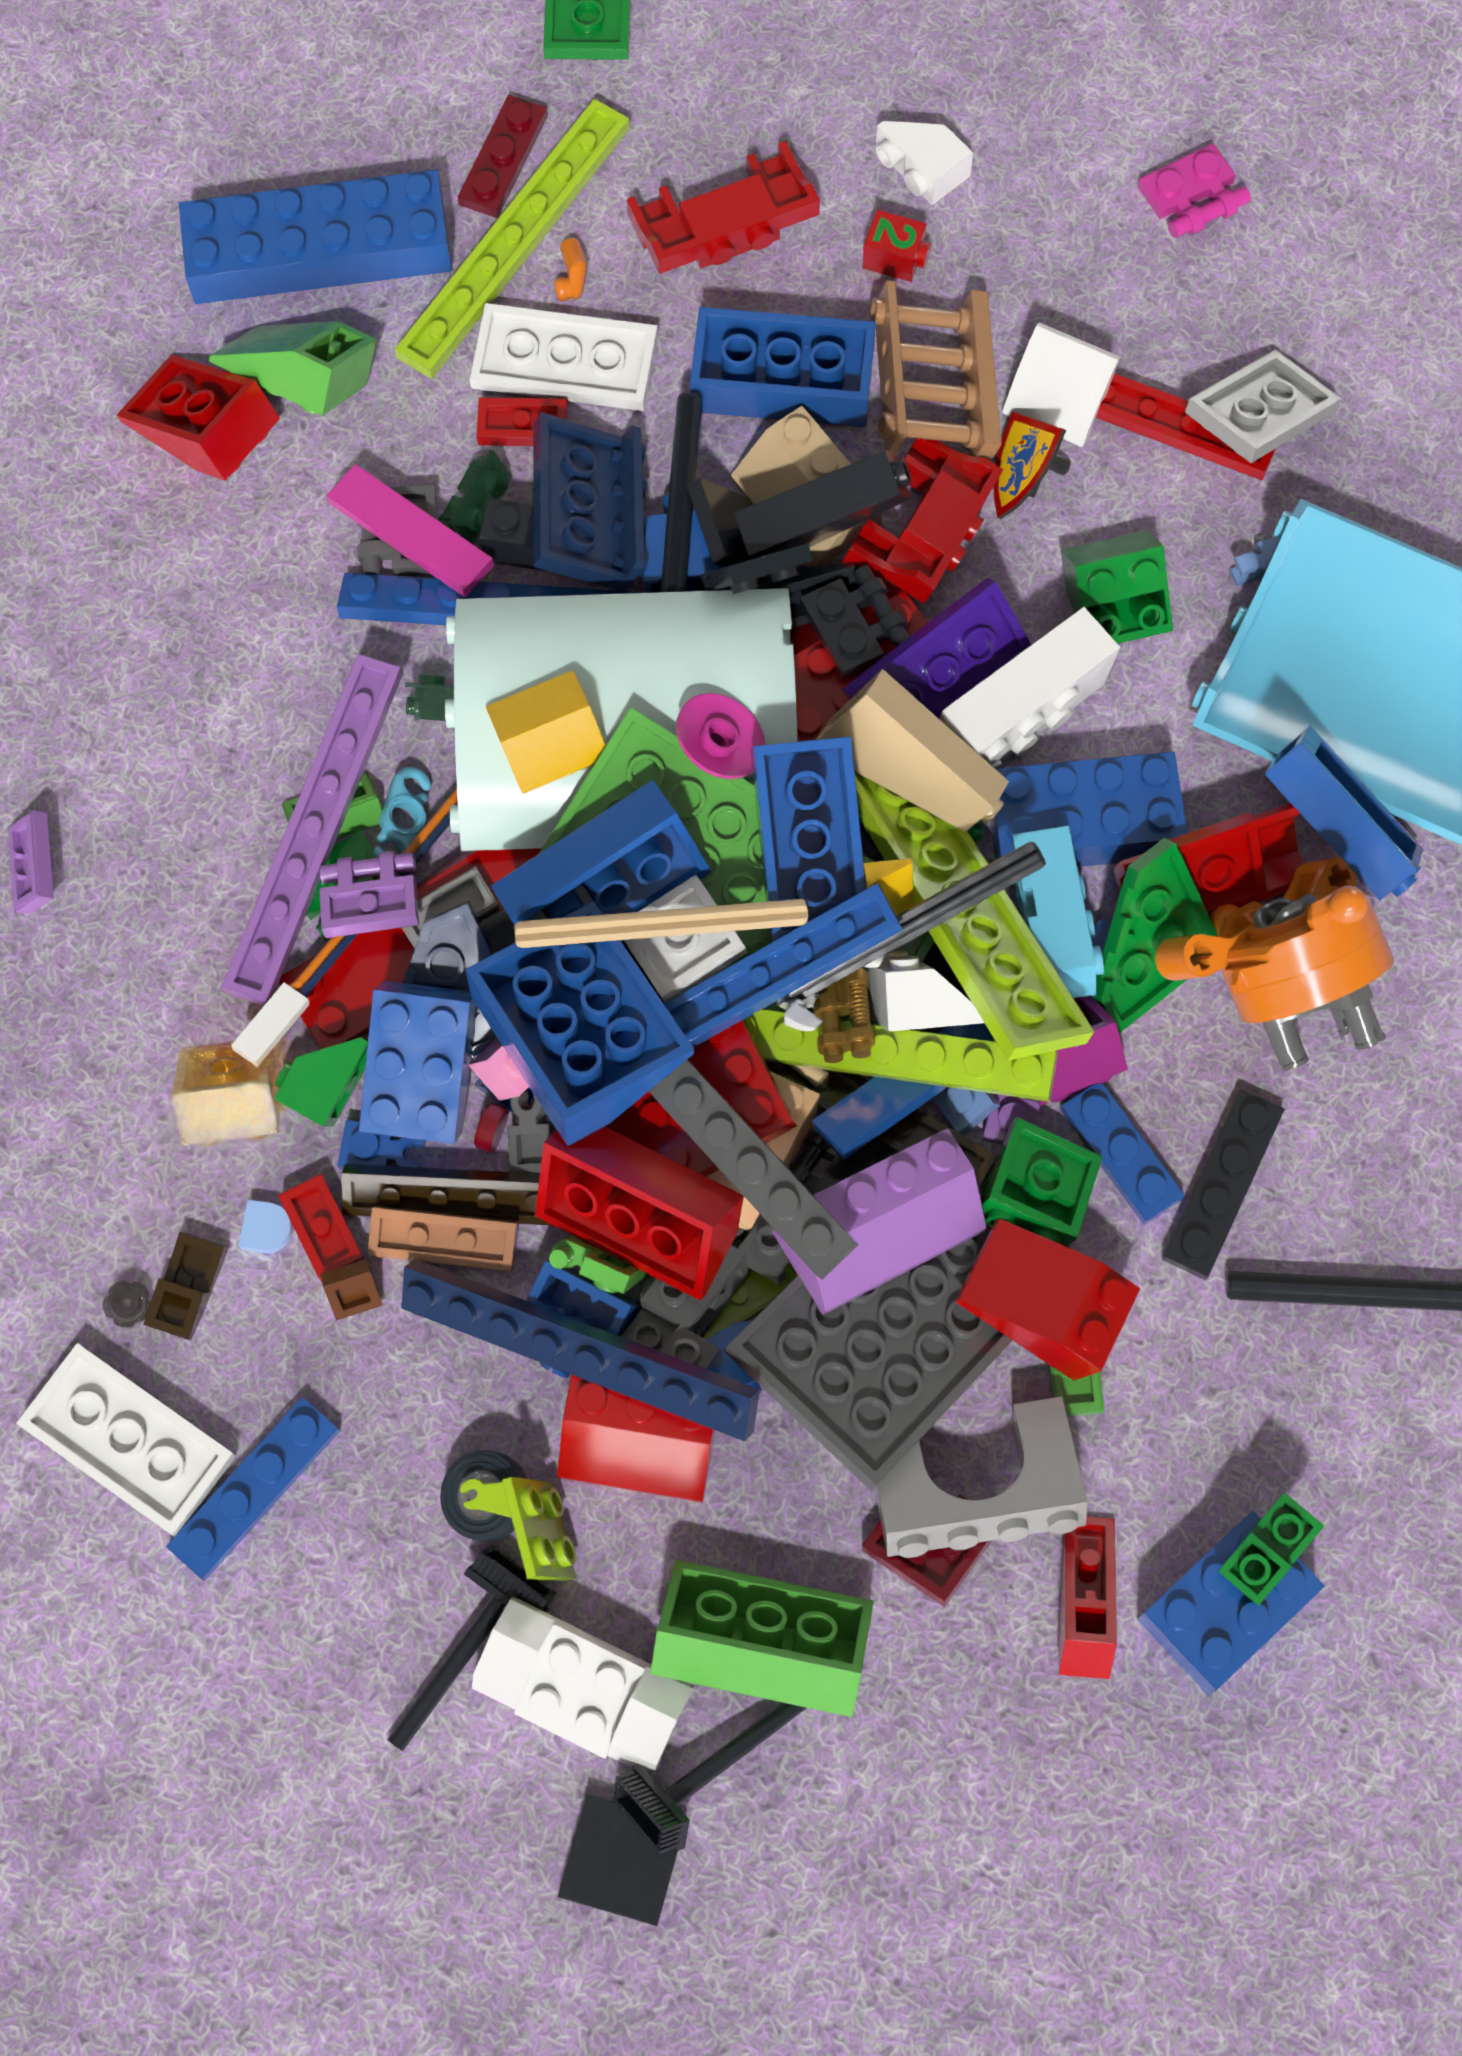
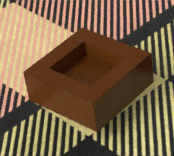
M367 1259L320 1274L324 1291L336 1321L383 1305L378 1286Z

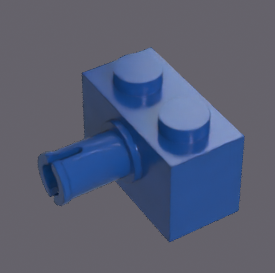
M545 1261L526 1301L620 1337L641 1311V1302L620 1292L614 1294L600 1290L592 1284L591 1279L580 1275V1271L573 1267L557 1269L551 1265L550 1261ZM540 1362L543 1368L546 1370L552 1368V1373L558 1376L568 1378L570 1375Z

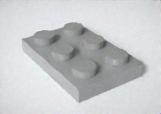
M1274 350L1190 398L1185 413L1235 450L1237 454L1252 463L1336 413L1341 398L1277 350Z

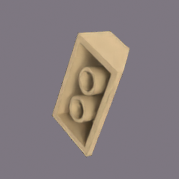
M801 406L764 431L731 474V479L743 494L750 498L751 503L754 505L848 466L851 463L805 408ZM883 513L870 518V520L882 526ZM867 520L810 547L813 561L802 565L804 567L825 565L851 547Z

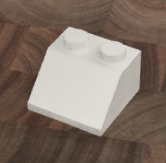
M891 951L886 954L885 961L879 967H866L869 981L868 1005L870 1019L888 1031L984 1023L969 999L935 969L920 962L919 957L908 956V951Z

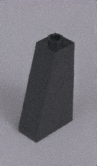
M884 450L739 510L734 515L748 555L757 558L806 543L809 544V547H812L910 500L911 496L907 486L912 484V477L903 458L897 459L896 455Z

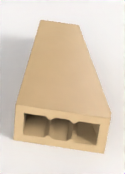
M883 669L829 719L816 739L851 737L855 772L964 832L968 831L979 820L985 824L988 823L1004 804L999 798L1009 781Z

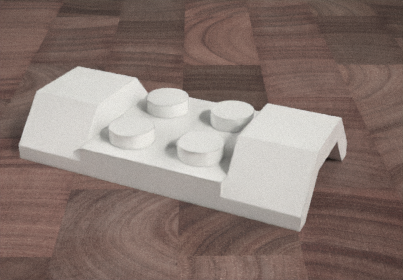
M512 1597L490 1634L473 1674L472 1689L515 1709L514 1714L604 1759L609 1756L631 1768L636 1764H640L654 1778L671 1734L695 1685L651 1675L652 1664L520 1599Z

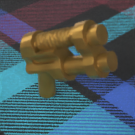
M863 967L817 992L820 996L813 1005L814 1015L823 1021L821 1023V1035L817 1037L818 1052L824 1055V1061L827 1063L841 1062L843 1060V1053L846 1051H851L854 1058H866L871 1055V1048L875 1045L874 1030L870 1027V1014L868 1010V973ZM844 1015H850L852 1028L841 1032L839 1018Z

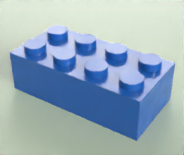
M699 307L690 377V394L696 393L701 397V413L781 420L803 406L816 423L866 427L876 322Z
M851 737L753 746L751 748L766 902L803 899L807 904L808 923L866 890ZM800 926L769 928L770 941H776Z
M1175 751L995 768L1009 781L999 798L1004 804L1000 811L990 820L995 861L1013 851L1012 834L1069 826L1077 867L1116 864L1144 854L1163 838L1169 840L1188 833Z

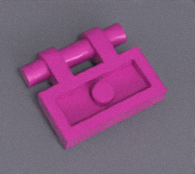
M1214 143L1140 178L1138 184L1139 190L1159 219L1172 213L1177 215L1178 218L1168 223V229L1173 238L1186 233L1190 235L1196 234L1204 230L1206 223L1220 216L1226 219L1236 214L1239 207L1251 201V195L1245 186L1234 191L1225 189L1234 184L1236 175ZM1207 196L1211 200V202L1199 208L1195 205L1192 206L1193 203Z

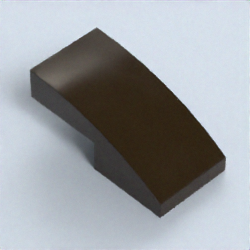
M179 1232L165 1277L158 1278L143 1325L191 1340L203 1316L229 1247L186 1232Z

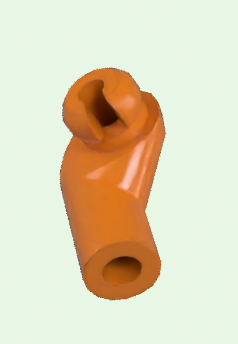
M568 238L560 245L567 277H558L554 281L557 299L562 302L572 298L575 301L581 297L584 291L588 266L580 241L575 238Z

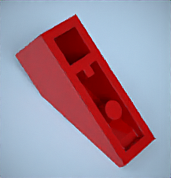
M1087 1516L1086 1526L1077 1527L1075 1530L1063 1535L1059 1615V1675L1110 1679L1117 1647L1115 1518Z

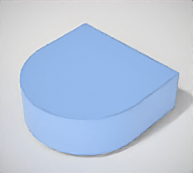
M247 1200L238 1247L241 1250L261 1253H274L283 1249L289 1243L293 1234V1225L286 1211L274 1203Z

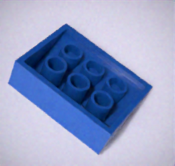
M593 901L563 918L603 914ZM620 940L520 948L514 943L465 969L471 998L567 1146L610 1124L694 1054L693 1046Z

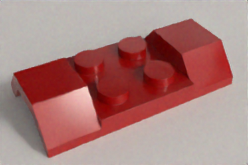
M1291 803L1255 816L1248 812L1169 839L1176 843L1210 918L1212 912L1224 904H1231L1240 908L1252 901L1258 903L1286 893L1294 878L1296 869L1304 863L1298 851L1294 818L1300 815V812ZM1141 855L1120 861L1115 866L1114 873L1118 895H1120L1128 866Z

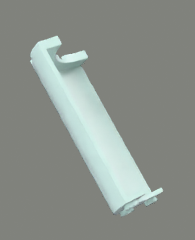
M752 589L733 594L732 590L456 599L455 616H447L446 618L448 644H454V699H446L445 715L447 728H455L458 805H450L451 833H460L461 851L542 848L590 773L593 766L522 795L485 707L572 670L590 705L605 746L612 738L630 707L677 736L676 719L681 708L691 698L706 693L727 696L747 708L756 718L763 731L765 745L797 742L793 645H791L790 641L792 622L789 589ZM753 772L742 777L754 785Z

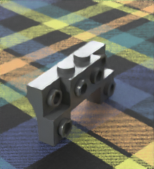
M760 1217L751 1232L738 1227V1233L706 1296L701 1301L651 1276L641 1292L640 1301L642 1309L621 1337L705 1369H709L711 1365L718 1369L723 1363L721 1349L705 1340L703 1336L749 1277L748 1267L779 1286L785 1280L784 1268L789 1263V1259L773 1235L771 1225L763 1217Z

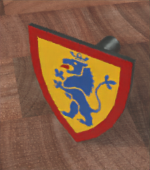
M1012 412L995 462L997 466L1003 469L993 487V499L998 519L1004 518L1017 509L1029 496L1035 498L1040 483L1048 470L1060 475H1065L1069 471L1070 459L1057 454L1066 433L1065 429Z

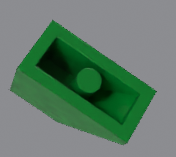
M360 1037L297 1056L293 1063L288 1061L276 1079L275 1086L279 1090L274 1100L323 1127H334L365 1071L368 1038Z

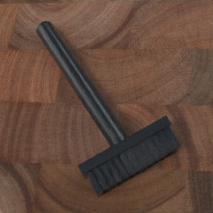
M493 1545L483 1550L475 1562L464 1572L466 1577L492 1596L387 1740L401 1751L405 1750L496 1625L512 1597L520 1599L546 1613L550 1610L548 1606L557 1592L551 1591V1588L549 1586L546 1587L545 1583H540L541 1580L527 1579L525 1569L523 1567L520 1568L519 1564H515L514 1560L511 1561L510 1557H505L506 1554L500 1553L501 1551L495 1549L496 1547Z
M781 1702L665 1791L642 1765L636 1764L632 1766L631 1771L616 1776L613 1801L617 1803V1806L626 1816L628 1815V1819L635 1824L640 1833L642 1832V1835L653 1845V1848L657 1849L658 1854L674 1848L677 1851L682 1850L686 1845L690 1819L678 1806L807 1708Z

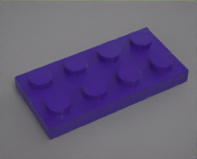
M986 578L845 686L842 691L849 701L883 669L940 720L942 711L1032 644L996 581Z

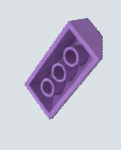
M947 1128L814 1194L818 1201L859 1244L823 1280L811 1271L774 1229L772 1233L824 1315L977 1236L986 1230V1223L974 1168Z

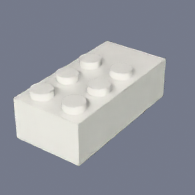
M1083 607L942 711L940 720L993 768H1002L1003 760L1013 753L1017 757L1023 755L1037 742V735L1047 727L1051 731L1058 729L1071 717L1073 713L1071 709L1104 685L1120 646L1087 609Z

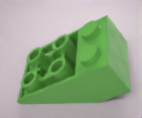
M340 321L256 326L210 355L209 362L225 369L227 372L253 379L267 393L282 396L300 405L303 410L309 413L323 416L367 386L376 338Z

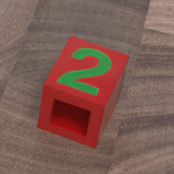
M876 210L863 247L862 269L912 282L917 267L925 269L930 255L931 243L925 242L927 223Z

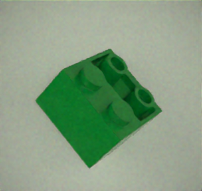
M1148 530L1061 550L1066 590L1074 614L1085 607L1117 644L1173 631L1164 546Z

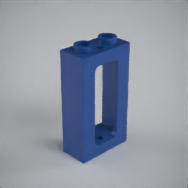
M1311 725L1275 755L1265 775L1380 901L1390 892L1395 897L1401 895L1418 879L1415 874L1421 868L1419 863L1423 848Z

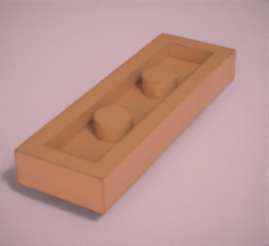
M374 1206L371 1213L367 1256L412 1261L417 1259L429 1263L511 1272L514 1269L519 1221Z

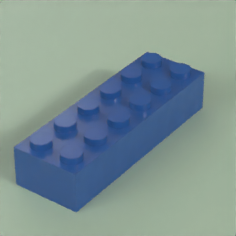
M438 169L178 202L185 278L195 304L452 272L444 202Z

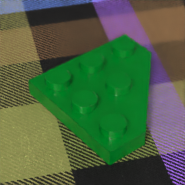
M1163 838L1128 866L1102 953L1104 974L1096 975V995H1092V997L1116 1021L1119 1034L1188 980H1168L1160 974L1155 962L1156 950L1159 944L1165 939L1195 934L1218 935L1176 843L1166 838Z

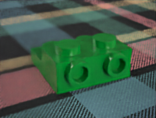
M1016 1117L1009 1124L997 1163L989 1171L980 1197L983 1214L987 1217L986 1224L992 1228L996 1220L1002 1219L1068 1247L1078 1237L1103 1157Z

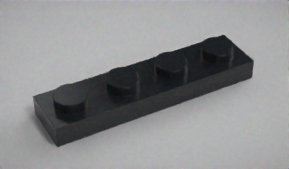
M1240 1089L1162 1258L1163 1261L1201 1279H1208L1282 1117L1284 1108Z

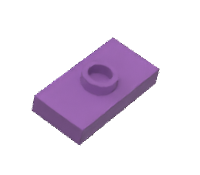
M32 810L8 827L15 912L23 914L32 913L54 899L52 879L54 858L50 852L48 817L46 812Z

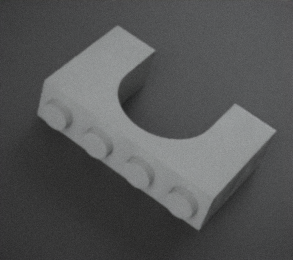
M1062 1396L1013 1404V1432L1022 1470L1012 1486L992 1498L966 1500L954 1497L941 1490L931 1480L925 1469L920 1442L918 1441L874 1488L887 1557L900 1555L905 1558H913L925 1554L928 1550L947 1547L955 1550H964L975 1546L979 1542L998 1539L1004 1542H1015L1030 1534L1049 1531L1054 1534H1065L1075 1530L1077 1527L1086 1526L1088 1501Z

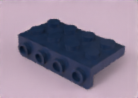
M540 412L533 423V567L622 592L629 588L636 577L643 575L648 563V552L644 550L647 515L643 514V498L647 482L646 479L642 478V463L645 458L646 446L642 443L641 427L630 425L621 437Z

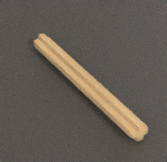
M794 899L519 921L514 926L515 943L517 947L529 948L802 926L808 921V909L805 900Z

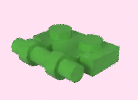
M571 1234L557 1242L549 1256L551 1265L557 1269H568L575 1265L580 1266V1275L591 1279L595 1287L608 1293L615 1294L620 1292L624 1294L648 1275Z

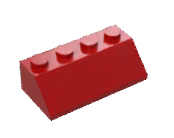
M605 1126L570 1146L566 1145L556 1130L543 1143L535 1216L701 1301L706 1296L738 1233L744 1196Z

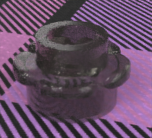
M123 1280L115 1283L109 1289V1296L103 1301V1311L106 1317L112 1318L114 1324L122 1328L132 1327L143 1321L150 1306L148 1300L149 1291L143 1284L137 1281L129 1283ZM130 1299L131 1305L127 1308L123 1307L124 1300Z

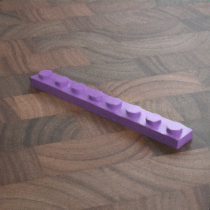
M357 654L221 987L226 994L264 1006L275 993L320 882V866L326 865L402 678L401 667Z

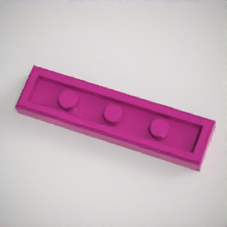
M356 464L326 495L330 505L465 598L494 567L492 557Z

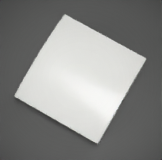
M1039 322L1023 355L1002 413L1011 416L1012 412L1063 428L1066 430L1063 437L1064 440L1083 447L1091 432L1100 404L1107 395L1120 356Z

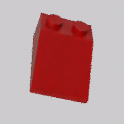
M172 354L116 415L120 422L194 470L224 481L238 470L241 462L258 443L267 437L268 432L280 419L255 380Z
M998 1219L990 1230L955 1302L1075 1381L1102 1371L1141 1288L1101 1261L1007 1221Z

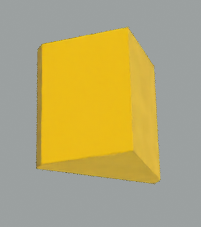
M573 670L485 706L522 795L595 765L606 747L590 705Z

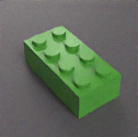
M675 1559L657 1628L650 1674L852 1717L863 1668L874 1601Z

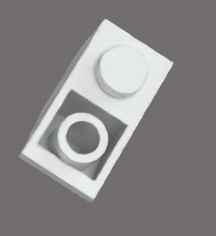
M882 121L877 125L875 150L881 163L887 168L894 167L904 177L908 189L915 196L922 195L931 205L971 176L973 152L944 124Z

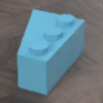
M1069 826L1012 834L1013 851L1028 842H1034L1039 847L1046 863L1043 868L1014 883L1019 914L1071 996L1077 998L1096 995V975L1104 974L1103 958L1100 946L1092 947L1091 938L1095 937L1094 922L1091 910H1085V886L1082 874L1078 875Z

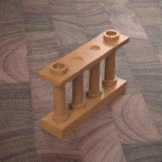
M887 280L879 297L873 298L869 314L870 321L876 322L882 413L878 423V436L884 440L885 450L896 455L906 437L960 442L964 444L965 448H969L970 456L985 457L991 461L1002 442L988 292L971 290L962 307H957L956 311L897 304L895 281ZM899 323L951 328L954 330V333L959 334L960 346L959 348L900 342ZM902 361L957 366V370L962 371L963 385L954 386L903 380ZM905 399L960 404L961 409H965L966 424L906 419Z

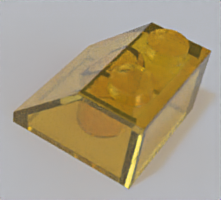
M231 1044L180 1050L172 1099L182 1145L198 1144L200 1146H211L222 1140L243 1137L249 1140H258L270 1134L278 1133L281 1110L280 1102L274 1100L279 1090L275 1086L278 1077L275 1047L258 1067L233 1051Z

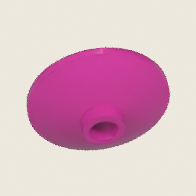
M700 694L684 704L676 719V734L680 746L687 757L701 770L724 779H738L753 772L751 748L753 746L765 745V739L758 721L742 704L720 694Z

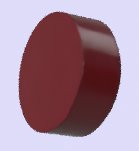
M494 1103L486 1106L475 1132L474 1145L476 1148L492 1154L495 1152L507 1125L508 1108Z

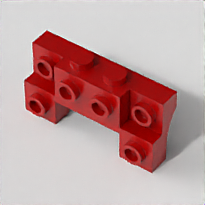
M786 141L778 143V156L758 162L754 153L747 155L746 171L749 175L748 178L680 202L679 211L667 185L658 188L659 200L639 207L635 197L626 199L628 217L643 249H648L659 274L694 261L697 262L700 269L712 264H724L736 255L750 250L764 249L774 241L780 240V229L820 215V199L812 183L799 168Z
M916 438L904 457V461L912 477V484L910 486L924 494L898 538L868 519L841 563L853 562L856 570L861 566L869 565L875 577H881L883 581L885 579L924 604L936 588L945 570L948 569L953 572L964 556L967 549L960 544L963 539L970 542L983 523L984 519L978 516V513L1003 469L985 457H975L960 453L938 440Z

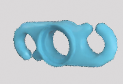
M404 767L394 774L384 807L379 815L381 832L377 837L378 843L384 845L393 842L399 848L401 854L420 833L426 822V813L423 806L428 800L427 794L422 792L412 795L404 786L406 779L414 778L420 783L424 791L430 790L432 784L428 775L416 767ZM394 808H402L410 813L413 819V827L411 829H402L394 823L392 819V810ZM381 847L374 848V857H379V853L384 852Z

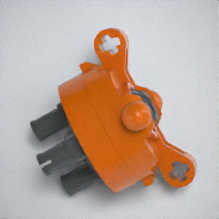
M1341 857L1302 863L1296 869L1294 878L1284 897L1273 900L1264 906L1252 901L1240 908L1231 904L1217 907L1212 912L1210 919L1218 935L1195 934L1165 939L1156 950L1155 962L1157 969L1168 980L1177 981L1203 978L1221 970L1240 1019L1247 1023L1262 1022L1281 1069L1284 1071L1294 1069L1309 1061L1294 1024L1297 1017L1330 1008L1338 1027L1339 1035H1348L1351 1032L1357 1050L1372 1047L1386 1038L1369 1000L1373 997L1369 983L1380 977L1393 965L1394 957L1368 892L1364 893L1356 887V874Z

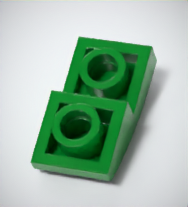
M1283 1492L1218 1572L1259 1606L1289 1571L1292 1564L1324 1528V1525L1287 1493Z

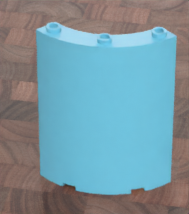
M1300 499L1293 513L1284 511L1278 522L1273 536L1279 538L1280 542L1250 607L1246 608L1241 605L1234 618L1230 631L1237 634L1211 684L1202 681L1191 706L1199 709L1192 726L1272 761L1276 754L1311 725L1391 814L1462 845V567Z

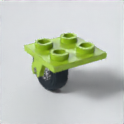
M474 1451L460 1457L452 1464L442 1482L440 1501L445 1519L457 1533L471 1540L495 1541L515 1531L527 1579L568 1581L576 1578L573 1566L576 1563V1552L570 1538L565 1536L560 1517L564 1512L563 1502L558 1491L552 1486V1482L527 1479L525 1472L515 1460L497 1451Z

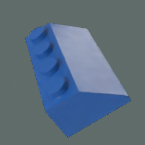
M651 780L491 885V888L515 925L519 921L563 918L593 901L603 915L639 912L691 877L697 875L700 880L712 871L676 811L656 783Z

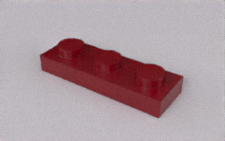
M509 94L507 95L457 196L460 206L499 218L548 117L547 107Z

